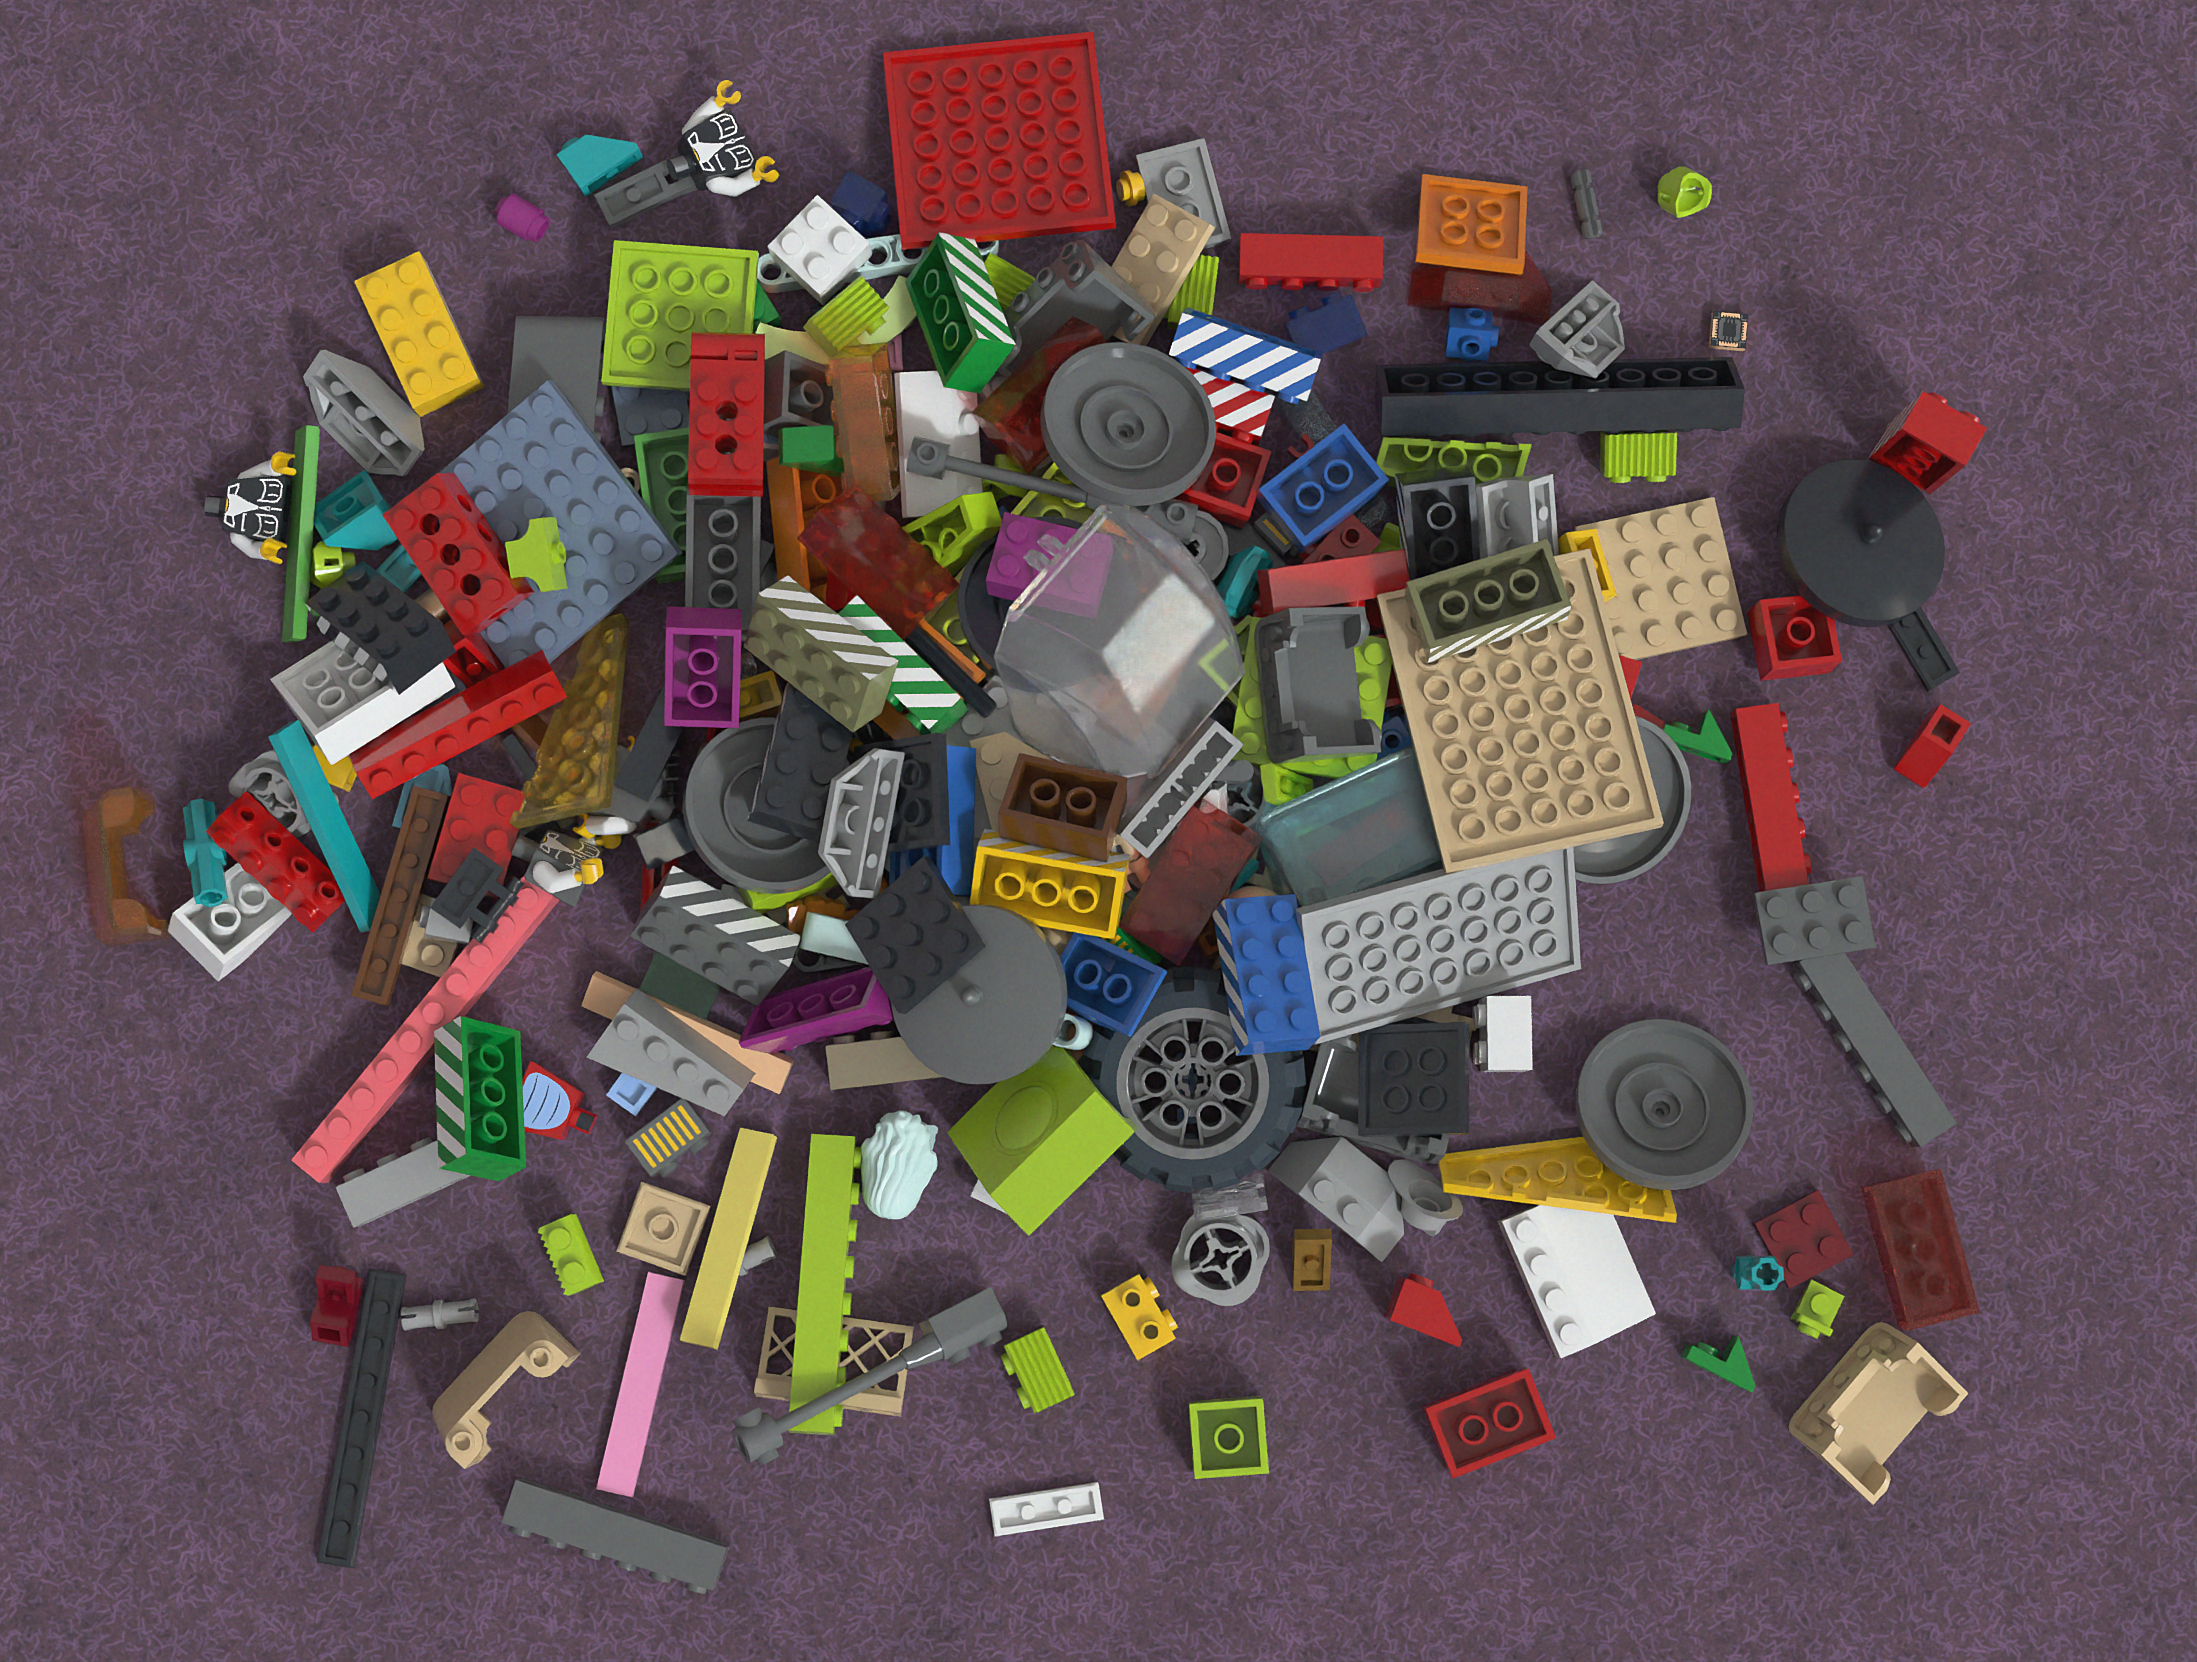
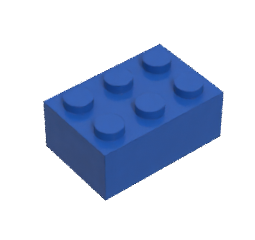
M1343 424L1258 490L1257 500L1302 554L1386 489L1389 478L1348 427Z

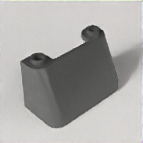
M1365 607L1287 608L1258 621L1254 632L1266 750L1270 761L1273 763H1295L1365 756L1381 752L1382 734L1380 728L1372 719H1362L1354 654V648L1364 643L1370 631Z
M1352 1035L1320 1043L1302 1102L1303 1108L1296 1124L1299 1128L1332 1138L1343 1137L1353 1144L1426 1164H1437L1445 1156L1450 1135L1359 1136V1048L1357 1043L1351 1041Z

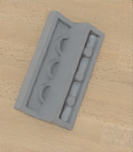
M1553 474L1498 478L1476 485L1480 559L1544 539H1548L1553 556L1559 555Z

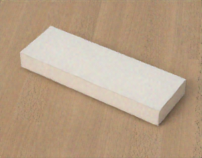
M1098 1482L989 1499L995 1536L1104 1519Z

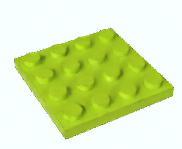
M614 240L602 384L690 392L691 332H753L759 261L758 251Z
M1252 617L1232 733L1244 745L1230 761L1247 760L1252 765L1260 766L1273 762L1270 761L1266 750L1254 640L1255 627L1262 618ZM1368 636L1361 646L1354 648L1362 719H1372L1381 730L1392 660L1387 640L1385 638ZM1377 753L1365 756L1273 764L1293 772L1372 785Z

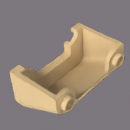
M526 1311L513 1317L433 1405V1418L446 1450L464 1469L479 1463L492 1450L486 1438L487 1428L492 1422L479 1409L520 1365L535 1377L543 1378L551 1376L562 1365L566 1368L569 1367L581 1354L541 1315L536 1312Z
M1880 1322L1870 1326L1796 1411L1790 1420L1789 1431L1861 1497L1874 1505L1887 1491L1891 1480L1890 1473L1882 1464L1927 1411L1937 1416L1950 1414L1958 1408L1968 1392L1917 1341L1889 1324Z

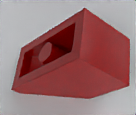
M452 619L443 625L456 650L454 654L443 661V664L468 688L504 669L496 654L480 633L462 635Z

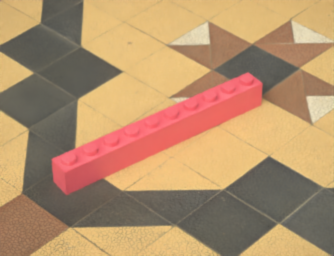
M523 877L520 881L525 885L517 894L518 901L513 907L509 906L497 922L499 927L494 934L489 933L482 944L475 939L469 942L291 1161L318 1183H329L435 1053L434 1031L460 1016L465 1017L559 902L557 897L526 881Z

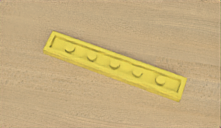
M744 1128L739 1129L680 1340L685 1343L718 1350L777 1137L773 1134Z

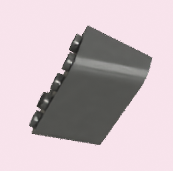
M1084 240L1069 242L1062 249L1060 256L1049 267H1044L1037 274L1035 281L1025 291L1019 292L1013 298L1011 305L1003 312L1015 346L997 371L1042 404L1052 377L1066 360L1088 347L1104 344L1120 327H1122L1125 338L1131 342L1156 318L1152 306ZM1141 314L1140 319L1132 325L1136 316Z
M516 316L507 414L547 380H553L600 442L601 431L594 430L595 416H603L604 395H597L598 381L602 379L603 360L600 359V354H604L606 324H603V317Z

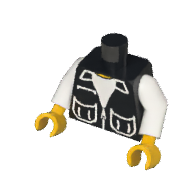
M724 80L717 87L718 96H711L703 103L683 127L682 137L677 146L680 155L668 159L667 168L671 177L675 180L690 175L696 188L700 191L710 190L714 193L735 197L758 186L761 179L767 182L776 181L779 173L776 170L764 173L766 167L773 165L775 161L768 156H763L756 161L731 109H724V104H735L741 98L739 91L733 93L729 98L725 97L726 89L733 82Z
M278 451L272 456L271 460L262 462L240 473L237 479L228 480L225 497L211 495L206 497L205 515L223 518L222 530L230 535L232 544L250 558L265 559L277 564H281L283 561L277 558L276 555L279 549L287 548L286 537L291 505L292 481L286 476L281 475L296 474V469L287 466L288 461L291 458H295V454Z

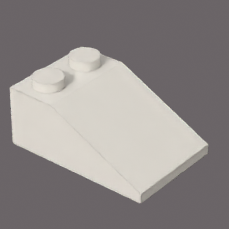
M239 863L225 872L227 899L223 900L218 906L207 907L202 904H196L193 897L173 912L168 932L218 982L244 962L292 914L282 903L274 899L267 889L251 874L245 872Z

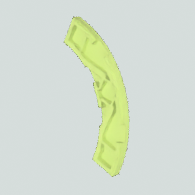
M899 275L894 286L883 299L889 306V310L883 316L886 323L871 336L865 331L857 338L861 344L847 357L844 358L840 353L831 360L807 332L780 329L760 322L756 333L765 334V360L787 350L827 367L834 368L854 363L873 355L888 346L917 317L905 284L907 278Z

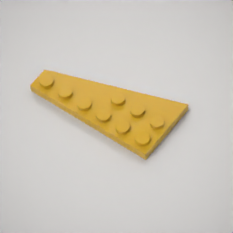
M1584 1137L1447 1153L1437 1163L1443 1192L1676 1223L1677 1213L1670 1190L1648 1188L1617 1175L1597 1158Z

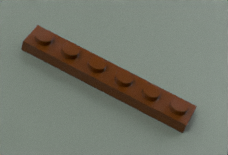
M417 786L412 788L351 993L353 997L386 1006L390 1004L451 798L449 795Z

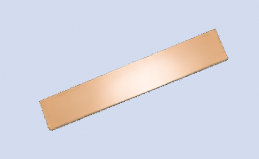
M596 971L592 975L581 1006L613 1020L636 988ZM645 993L756 1074L751 1079V1082L775 1093H781L795 1059L778 1051L769 1054L741 1048L738 1042L742 1035Z

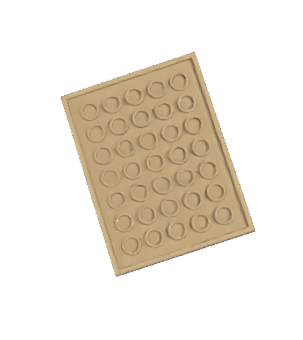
M1590 548L1554 556L1572 605L1567 620L1429 663L1405 599L1406 589L1377 595L1376 600L1445 873L1484 867L1661 828L1664 824Z

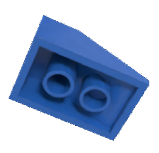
M1076 932L1073 933L1060 956L1067 983L1066 1010L1090 1022L1129 1037L1132 1036L1167 974L1165 969L1096 936Z

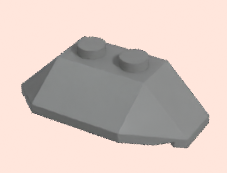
M1592 280L1539 328L1529 346L1536 351L1538 357L1543 362L1551 364L1557 370L1596 378L1625 349L1623 329L1618 317L1620 313L1619 303Z
M321 350L303 376L306 386H309L311 402L319 424L368 473L396 474L399 476L408 474L425 450L420 417L370 367L327 350Z
M874 748L831 779L818 854L849 896L876 898L879 895L904 752Z
M1343 1137L1290 1142L1268 1169L1269 1173L1380 1262H1383L1404 1235L1401 1195L1390 1183L1387 1172Z

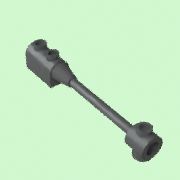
M918 436L913 438L907 462V472L942 480L945 470L1057 496L1085 503L1086 506L1119 520V527L1187 544L1190 542L1198 504L1174 498L1161 503L1143 506L1116 504L1095 497L1077 486L950 456L951 445Z
M989 1287L919 1323L924 1336L904 1348L898 1356L774 1420L768 1412L762 1413L760 1407H757L732 1420L735 1426L732 1429V1437L742 1458L747 1463L756 1460L760 1467L779 1457L776 1449L783 1446L781 1435L783 1432L904 1369L908 1370L950 1359L953 1365L972 1355L969 1347L981 1342L983 1348H986L1003 1339L1000 1331L1007 1328V1320L992 1288Z

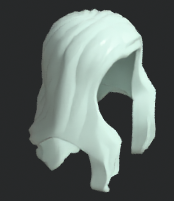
M903 1110L884 1115L880 1119V1123L876 1124L875 1134L871 1138H866L861 1147L862 1195L864 1202L872 1213L887 1219H901L908 1216L916 1207L922 1191L937 1169V1156L932 1150L935 1136L938 1133V1127L927 1125L922 1122L920 1115H912Z

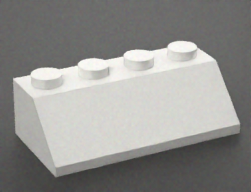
M938 371L894 373L902 518H921L961 495L982 493V478L945 470L944 477L940 480L906 471L914 436L950 444V456L981 463L977 393L944 388Z

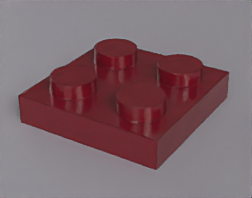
M1815 1190L1753 1223L1769 1255H1774L1777 1259V1264L1783 1267V1281L1789 1289L1854 1255L1819 1190Z

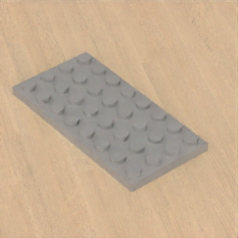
M1573 847L1451 873H1445L1443 868L1296 909L1297 923L1305 945L1321 1036L1314 1043L1315 1045L1581 969Z

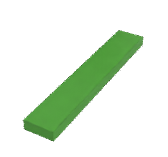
M305 425L295 432L293 468L296 469V474L292 478L282 642L286 643L302 641L306 638L308 608L305 602L309 600L320 435L319 427Z

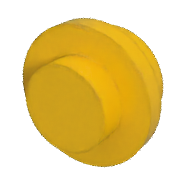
M1122 171L1120 179L1116 181L1118 197L1121 201L1125 200L1129 207L1135 206L1138 201L1145 198V186L1142 176L1139 172Z

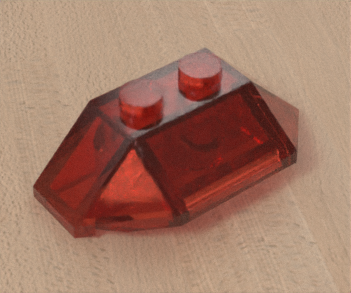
M1525 250V263L1522 275L1421 263L1411 274L1407 306L1446 312L1450 311V307L1463 309L1480 308L1484 311H1493V318L1544 325L1549 320L1552 288Z

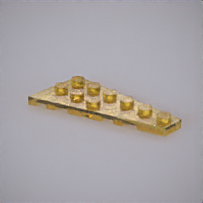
M622 613L605 617L589 630L583 639L576 657L579 665L573 680H567L564 686L567 698L564 699L561 709H555L535 758L538 766L532 781L525 782L521 792L525 796L519 811H514L509 823L517 829L611 808L629 620Z

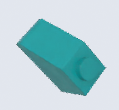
M584 135L580 139L578 137L570 139L562 146L561 152L556 154L562 166L585 198L643 159L639 147L634 142L592 135Z

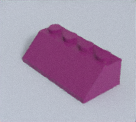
M867 967L766 996L758 1006L755 1005L738 1043L741 1048L770 1054L781 1050L790 1051L799 1045L813 1041L822 1042L831 1036L842 1033L852 1034L864 1027L875 1024L884 1025L894 1019L891 1000L871 967Z

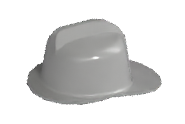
M1405 1159L1395 1160L1389 1165L1387 1174L1390 1183L1402 1196L1401 1214L1410 1225L1423 1230L1430 1236H1435L1447 1221L1455 1220L1462 1215L1463 1205L1453 1193L1443 1192L1442 1183L1434 1175Z

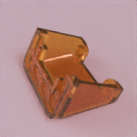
M134 787L107 791L92 803L82 815L93 931L95 937L100 942L109 946L170 939V933L168 932L169 922L167 920L155 918L149 912L148 905H143L137 900L129 899L123 837L141 834L140 826L148 816L157 814L155 796Z

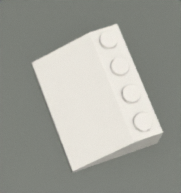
M332 641L270 679L331 765L456 687L442 662L398 695Z
M1534 1205L1497 1221L1555 1357L1563 1358L1656 1314L1614 1215Z

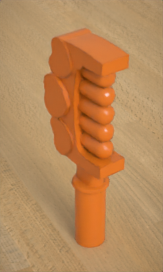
M820 895L807 896L804 901L799 899L794 903L791 902L786 905V928L797 934L802 933L807 912L850 920L861 910L852 909L844 911L845 907L839 899L826 898L824 900Z

